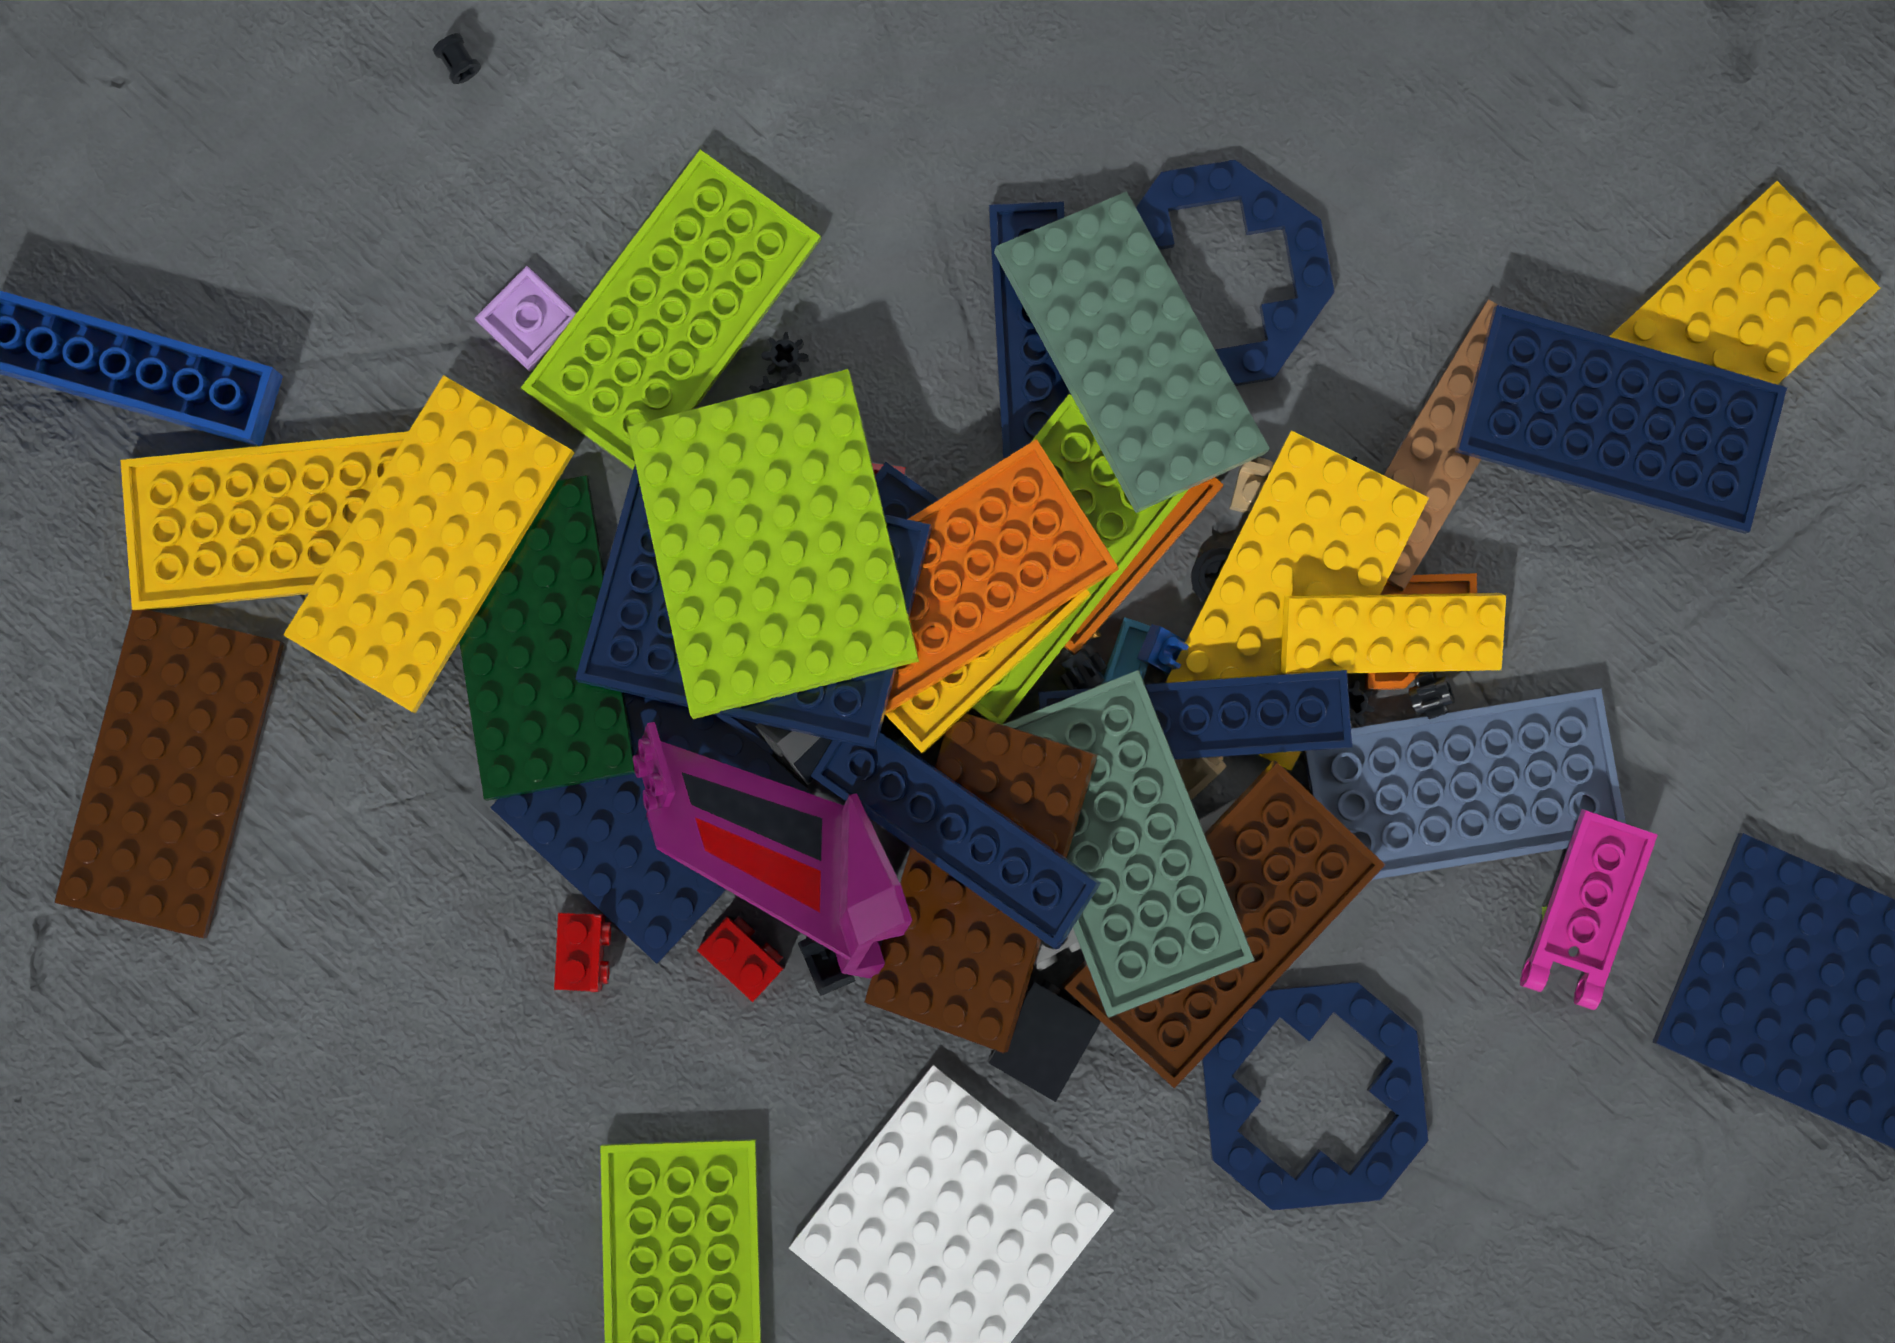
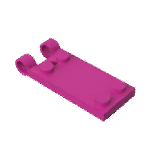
M1581 809L1531 956L1525 962L1521 972L1520 985L1522 987L1541 992L1548 981L1552 963L1556 962L1585 972L1577 983L1574 992V1004L1591 1010H1595L1599 1006L1606 981L1657 839V834ZM1572 946L1578 948V953L1575 956L1569 955V949Z

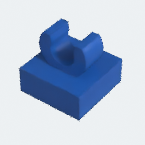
M1151 624L1137 659L1162 673L1170 674L1172 669H1179L1181 666L1180 663L1176 662L1181 649L1187 650L1189 646L1185 643L1186 640L1161 626Z

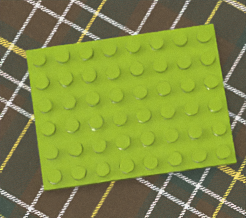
M849 369L627 427L689 713L693 719L919 662Z

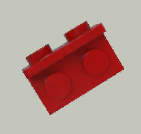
M558 913L554 990L602 991V984L609 983L610 963L609 961H603L604 945L610 946L612 926L610 922H605L606 916L604 914Z
M727 916L697 951L750 1001L754 1002L783 971L784 967L779 963L783 956L768 942L763 946L759 945L751 937L755 930L740 916L735 920Z

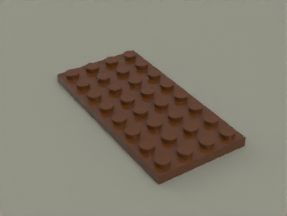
M147 609L132 610L54 903L203 939L208 937L283 650V642Z
M966 713L945 733L935 768L1067 858L1098 754ZM910 848L900 884L912 917V922L904 935L882 941L880 949L885 964L879 974L872 976L864 1003L999 1052H1008L1042 940L916 850Z
M1275 760L1268 765L1204 833L1255 961L1110 1018L1107 1017L1086 960L1062 984L1073 997L1174 1089L1385 866L1371 850Z

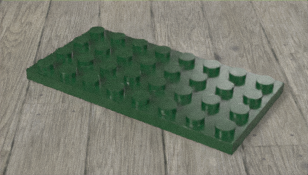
M586 475L557 481L459 641L483 798L486 801L635 773L633 764L634 751L624 692L580 683L575 679L604 577L590 483Z

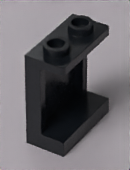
M1044 979L1041 985L1032 982L1029 987L1030 989L1023 1000L1008 1052L1002 1053L993 1050L988 1063L1056 1102L1101 1021L1094 1017L1078 1000L1073 1005L1061 998L1064 990Z

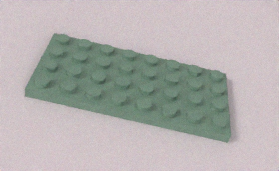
M1127 191L996 246L994 254L1135 513L1268 452L1270 449Z
M1139 670L1003 724L1098 754L1066 859L1101 882L1073 929L1108 1018L1255 961Z

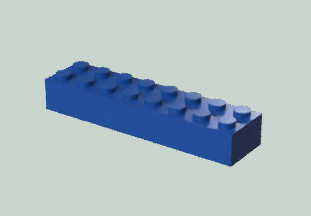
M0 291L1 375L250 445L262 446L283 378L273 367Z

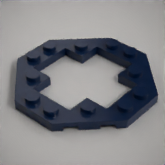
M1236 160L1163 171L1136 207L1159 250L1174 247L1169 211L1240 200L1246 235L1283 229L1295 299L1261 304L1259 308L1266 341L1215 349L1235 386L1273 380L1335 292L1321 219Z
M1358 982L1267 990L1201 1060L1204 1074L1211 1160L1272 1211L1379 1201L1429 1141L1417 1031ZM1332 1013H1334L1390 1060L1368 1087L1367 1091L1396 1115L1349 1173L1318 1149L1294 1179L1237 1131L1261 1100L1234 1079L1232 1075L1279 1018L1310 1042Z

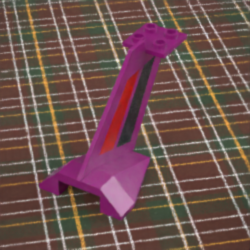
M655 722L647 723L643 737L638 741L639 748L637 754L633 756V764L636 777H642L645 786L643 802L656 849L835 952L841 973L868 979L879 974L885 962L878 941L904 935L912 922V917L901 884L857 793L849 795L845 804L841 805L660 741Z

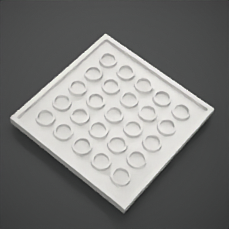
M932 1065L791 1243L789 1249L905 1343H1011L1114 1210L936 1066Z

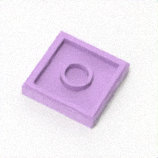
M526 266L474 319L520 364L531 372L540 363L576 315V312L538 275Z

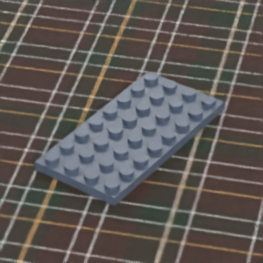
M1601 688L1450 712L1432 719H1428L1426 716L1351 728L1352 748L1303 751L1310 793L1385 864L1372 880L1566 849L1569 847L1581 809L1626 824Z

